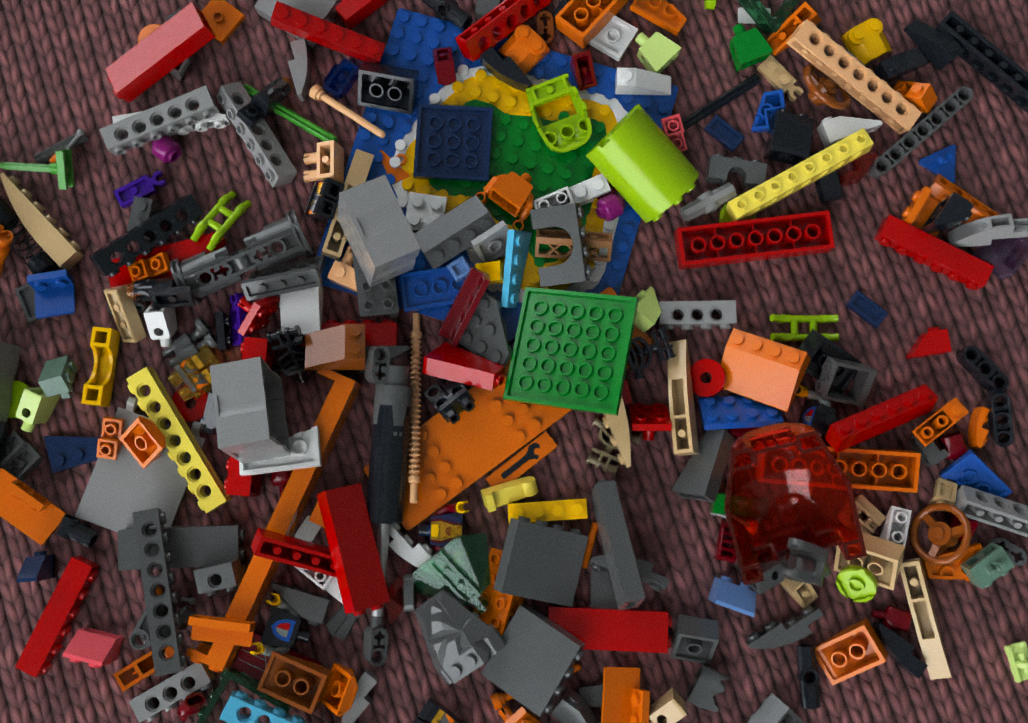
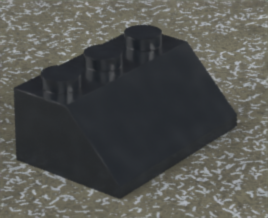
M364 61L358 72L357 105L412 115L418 90L419 71Z

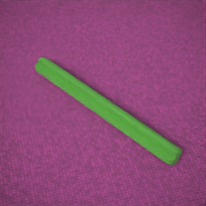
M248 84L243 85L251 99L259 92ZM280 103L277 104L273 111L324 142L331 140L337 142L338 140L332 133Z

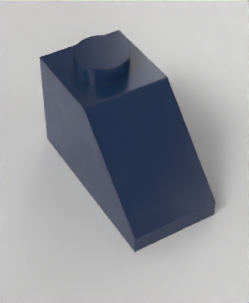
M47 551L34 552V556L26 557L18 574L17 583L55 578V554L47 555Z

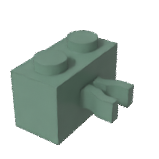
M69 355L45 362L38 383L46 397L60 394L63 399L71 398L70 392H73L72 383L77 372V365L74 361H71Z
M990 543L960 564L971 583L981 589L991 586L993 581L1000 576L1007 575L1010 569L1015 567L1003 547L995 543Z

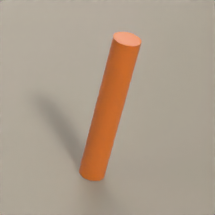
M594 522L591 524L582 562V568L586 569L598 532L597 523Z

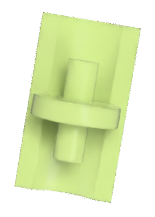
M1020 641L1005 645L1004 650L1015 682L1019 683L1028 680V647L1026 642Z

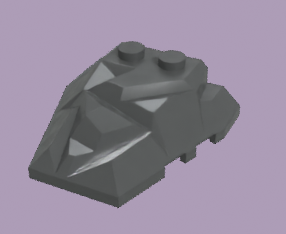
M445 588L414 610L434 668L446 685L455 684L485 664L493 655L507 645L506 641L492 624L487 625L478 618L479 614L476 612L471 613L464 607L462 601Z

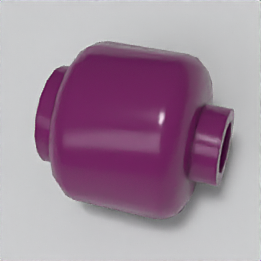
M163 135L161 139L152 141V153L164 163H173L181 155L180 145L170 136Z
M610 193L598 200L596 213L600 219L612 221L623 214L625 203L621 196Z

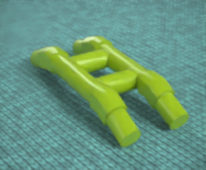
M230 191L223 195L205 218L197 224L190 239L197 242L208 228L207 226L213 228L216 232L206 247L213 252L235 221L252 206L251 201L246 200L239 204L233 212L225 206L236 197V193ZM219 212L228 217L223 225L213 220Z
M771 314V322L790 323L791 334L771 333L770 339L780 342H803L808 334H798V323H809V331L811 332L812 329L817 331V323L839 322V315ZM839 333L821 334L830 341H839Z

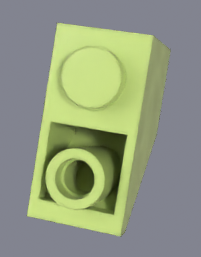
M651 286L646 291L641 290L636 296L639 302L634 325L643 333L656 323L661 314L654 288Z

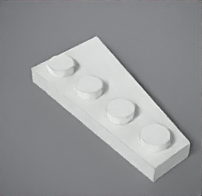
M315 426L310 430L299 432L289 437L291 451L289 456L246 464L239 462L240 475L249 476L322 466L319 427Z

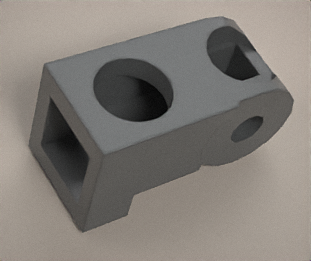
M913 433L911 434L910 443L916 452L921 453V459L927 467L934 466L949 456L945 449L939 450L933 441L924 447Z

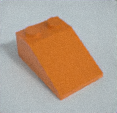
M867 618L845 628L815 646V657L832 685L885 663L888 657V652Z

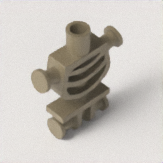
M597 416L592 426L596 425L600 428L598 439L606 447L604 451L592 447L591 451L599 454V457H594L590 453L586 464L589 462L595 465V468H598L600 465L604 467V472L607 470L615 476L619 465L610 464V461L613 460L620 463L617 457L611 455L612 450H618V448L613 447L609 438L611 435L606 431L603 421ZM629 428L630 442H635L636 445H639L641 434H631L632 429ZM602 432L609 438L608 442H605L602 438ZM603 456L607 458L606 463L601 461Z

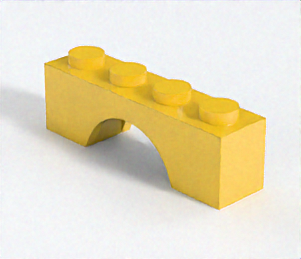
M92 328L90 347L93 350L94 366L90 379L83 387L82 404L110 407L120 342V333L115 329Z
M586 498L507 504L509 523L511 518L518 519L519 516L530 518V522H536V520L558 521L588 518Z

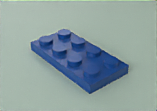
M474 262L468 263L470 268L471 266L475 268ZM447 267L399 275L404 312L451 306L465 278L456 282Z
M740 395L698 397V407L704 430L783 426L784 420L779 409Z

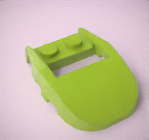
M567 73L525 89L532 120L546 146L551 151L557 153L569 152L587 143L592 133L590 118H588L585 101H582L577 88L568 81L569 75ZM570 95L577 114L543 126L536 107Z

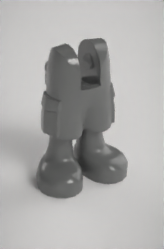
M198 317L195 319L196 329L191 334L183 333L162 352L165 359L175 354L177 355L168 363L171 369H175L174 367L177 365L181 366L184 360H189L194 355H197V357L201 356V351L211 347L215 349L218 347L216 335L212 333L211 327L203 318ZM204 336V339L195 345V341Z

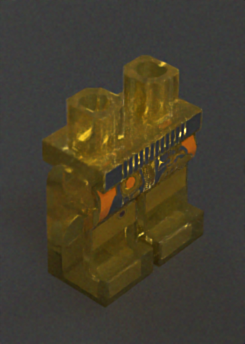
M206 344L200 347V351L174 366L176 371L167 377L174 387L185 382L186 386L177 391L184 401L194 396L198 399L212 388L210 366L220 364V362Z

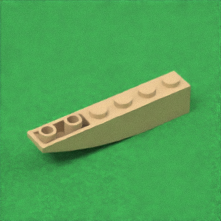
M356 149L343 191L366 182L374 155ZM337 207L321 255L339 261L347 238L337 219Z
M2 172L0 176L4 188L24 227L59 267L67 269V271L85 256L80 251L82 247L76 241H71L68 238L69 233L62 227L59 228L56 225L57 221L50 214L46 215L44 213L45 208L38 201L34 202L31 199L33 195L27 189H22L19 186L21 182L15 176H8Z
M687 339L668 342L669 345L673 344L674 355H677L667 360L669 409L672 422L674 454L678 456L700 454Z
M621 396L618 416L603 414L602 421L605 428H609L612 435L609 438L613 447L617 446L619 450L617 457L621 466L625 465L628 468L631 466V443L625 405Z
M921 558L903 560L900 572L926 665H928L927 670L930 679L952 678Z

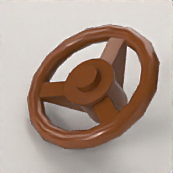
M813 64L806 65L803 69V78L809 88V99L818 106L828 105L837 110L847 109L851 104V95L829 77L818 78L813 71L825 74ZM838 88L843 96V102H838L833 96L837 93Z
M944 502L930 504L920 510L913 519L910 529L911 544L916 554L925 562L937 566L948 565L960 559L968 550L972 538L971 524L965 513L955 505ZM940 510L951 512L958 517L962 525L951 528L944 522H938L930 513ZM923 520L929 526L928 538L933 543L929 553L922 549L918 541V530ZM963 535L961 545L953 554L938 558L948 547L956 545L958 539Z

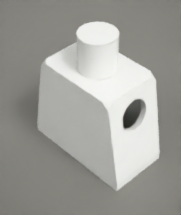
M152 302L143 313L150 338L152 340L160 339L161 346L168 347L173 343L172 336L178 327L175 307L155 308Z

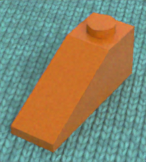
M806 1L766 39L773 50L772 54L774 56H777L789 47L786 42L803 21L807 19L815 25L821 21L819 15Z

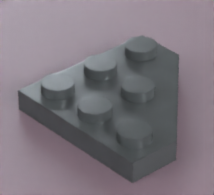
M484 292L458 343L474 354L504 366L505 369L512 355V349L508 344L506 336L508 332L500 310L502 309L501 302Z

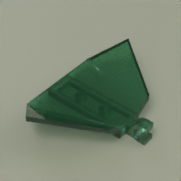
M487 532L456 536L413 572L415 592L433 597L445 588L462 601L464 606L472 603L481 614L484 613L488 608L489 602L480 596L491 583Z

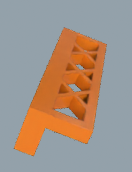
M940 174L935 177L933 184L929 187L932 191L928 197L938 203L956 192L974 204L971 209L972 215L966 222L962 221L963 224L1000 215Z

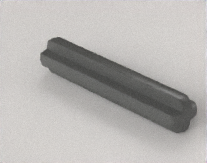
M85 132L83 136L78 138L72 148L88 140ZM77 133L35 154L34 158L37 163L43 164L49 161L55 154V151L66 149Z

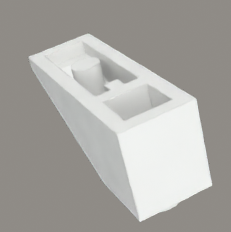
M617 67L615 94L671 95V76L639 68Z
M829 116L821 121L822 123L817 127V131L824 148H827L862 128L867 133L874 132L883 123L881 120L845 116L832 118V116Z

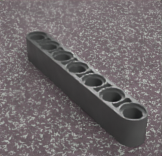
M962 86L876 159L868 167V174L874 179H879L889 172L973 98L972 89ZM890 153L894 154L896 159H893ZM877 165L881 166L882 171L878 170Z

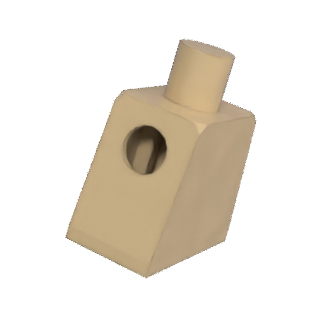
M673 687L649 707V723H676L687 715L686 702Z

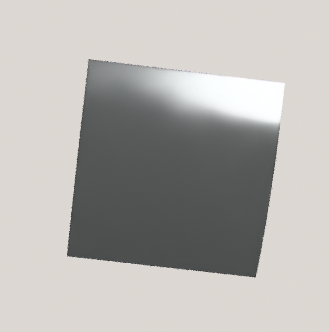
M14 430L4 442L6 455L0 460V469H6L23 482L45 458L26 438Z

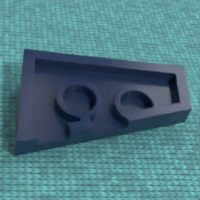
M44 436L52 472L58 473L97 461V443L100 437Z

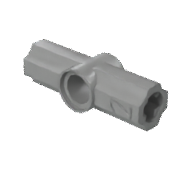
M728 182L713 191L704 192L696 200L679 209L683 220L689 223L704 214L708 215L716 211L721 205L737 197L736 189L733 184Z

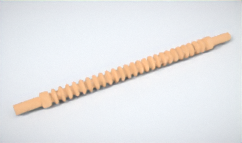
M413 313V329L410 332V338L412 339L410 341L412 344L410 346L412 349L410 351V354H412L410 357L412 360L410 362L412 365L410 367V370H412L410 372L412 376L410 378V381H412L410 386L413 387L410 420L411 437H409V440H411L409 446L411 448L408 449L411 451L408 454L411 457L408 460L411 464L408 465L410 468L408 471L410 473L408 483H410V503H418V483H420V476H418L420 473L418 470L420 468V465H418L420 459L418 457L421 456L418 453L421 450L418 448L421 445L418 442L421 439L418 437L421 434L418 431L421 429L419 426L421 423L419 421V418H421L419 415L421 413V410H419L421 407L419 404L421 402V399H419L421 397L419 393L421 391V388H419L421 383L419 381L422 380L419 377L422 374L419 372L422 369L419 366L422 362L419 360L422 359L420 356L422 354L420 351L422 349V346H420L422 343L420 340L422 339V332L420 331V313Z

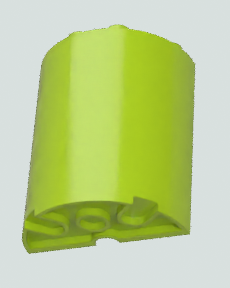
M640 104L634 106L586 155L645 223L651 220L656 222L662 217V213L673 204L675 206L684 199L682 195L685 192H690L696 186L694 182L699 177V172Z

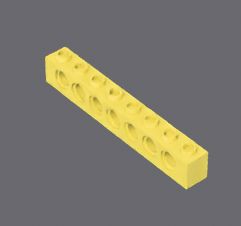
M862 128L732 199L727 203L726 210L733 221L745 220L870 151L874 143L866 130Z
M145 367L126 379L128 389L132 394L136 395L139 400L137 402L138 406L142 411L146 412L148 415L147 419L153 421L165 436V445L169 450L167 451L168 456L178 465L177 470L187 480L189 491L195 494L199 500L197 503L200 509L209 513L232 500L230 495H226L223 483L154 368ZM147 386H149L151 389V392L148 396L145 394V388ZM157 402L161 405L159 412L155 411V404ZM167 419H169L171 422V426L169 429L165 427V421ZM177 435L181 439V443L178 446L174 442ZM186 452L191 455L189 462L184 459ZM196 469H199L201 472L199 479L194 475ZM206 485L211 488L209 496L204 492Z

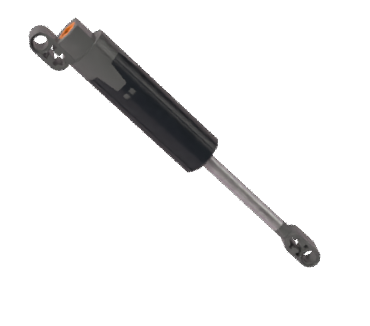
M372 346L366 352L364 373L365 379L369 383H375L366 506L370 522L378 523L377 550L386 582L390 524L401 523L404 518L413 387H408L409 367L389 365V349L385 346ZM377 350L380 352L379 359L376 358ZM384 608L372 611L371 624L364 631L363 658L374 666H381L387 658L388 632L383 628ZM377 651V655L372 659L373 653Z

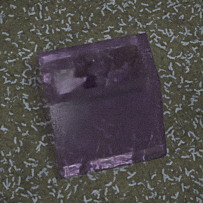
M1024 237L992 239L991 245L980 246L973 256L993 265L992 273L999 279L1004 280L1013 276L1027 259L1028 240Z

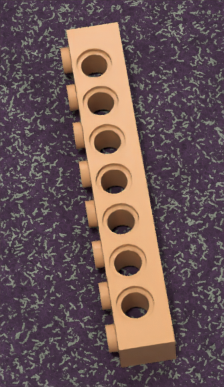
M807 19L803 21L786 42L898 134L910 131L922 112L917 109L916 105L908 102L901 93L893 90L886 81L877 77L871 69L866 68L860 63L858 58L850 55L843 46L835 43L828 34L819 30L813 22Z

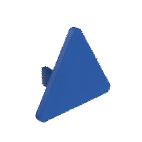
M951 145L920 159L918 164L936 176L940 174L952 183H955L956 146Z

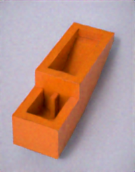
M168 646L165 649V656L171 658L174 655V649ZM152 651L113 674L122 692L155 673Z

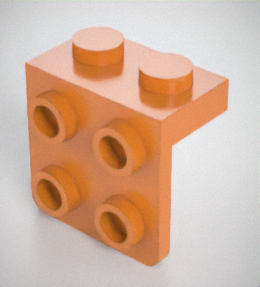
M925 186L921 190L914 192L911 197L912 202L902 212V221L921 230L938 205V202L928 197L932 189ZM933 232L928 234L936 237L939 232Z

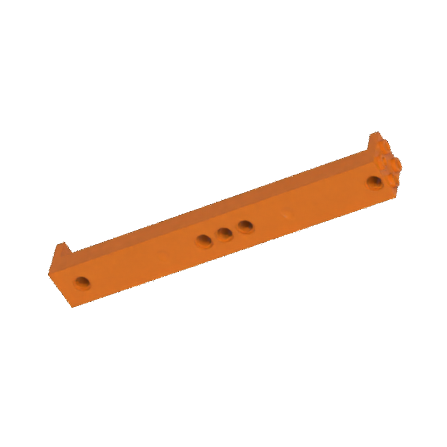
M332 370L317 371L323 377L334 381L313 426L319 427L322 466L292 471L266 530L293 536L360 391L361 384ZM253 555L225 618L254 621L280 562ZM201 642L195 649L192 647L188 648L186 655L191 657L190 660L194 663H204L209 666L210 670L222 672L234 664L242 646L214 642L211 646Z

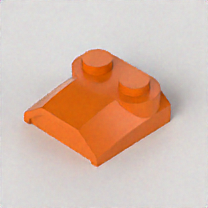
M524 24L518 26L514 34L498 50V53L504 58L510 56L525 75L550 52L545 41L532 28Z
M142 416L138 417L119 438L143 469L157 460L166 447L163 433L153 421Z
M334 662L331 669L334 672L321 703L335 715L341 717L352 707L358 691V685L352 668L344 667L342 664Z

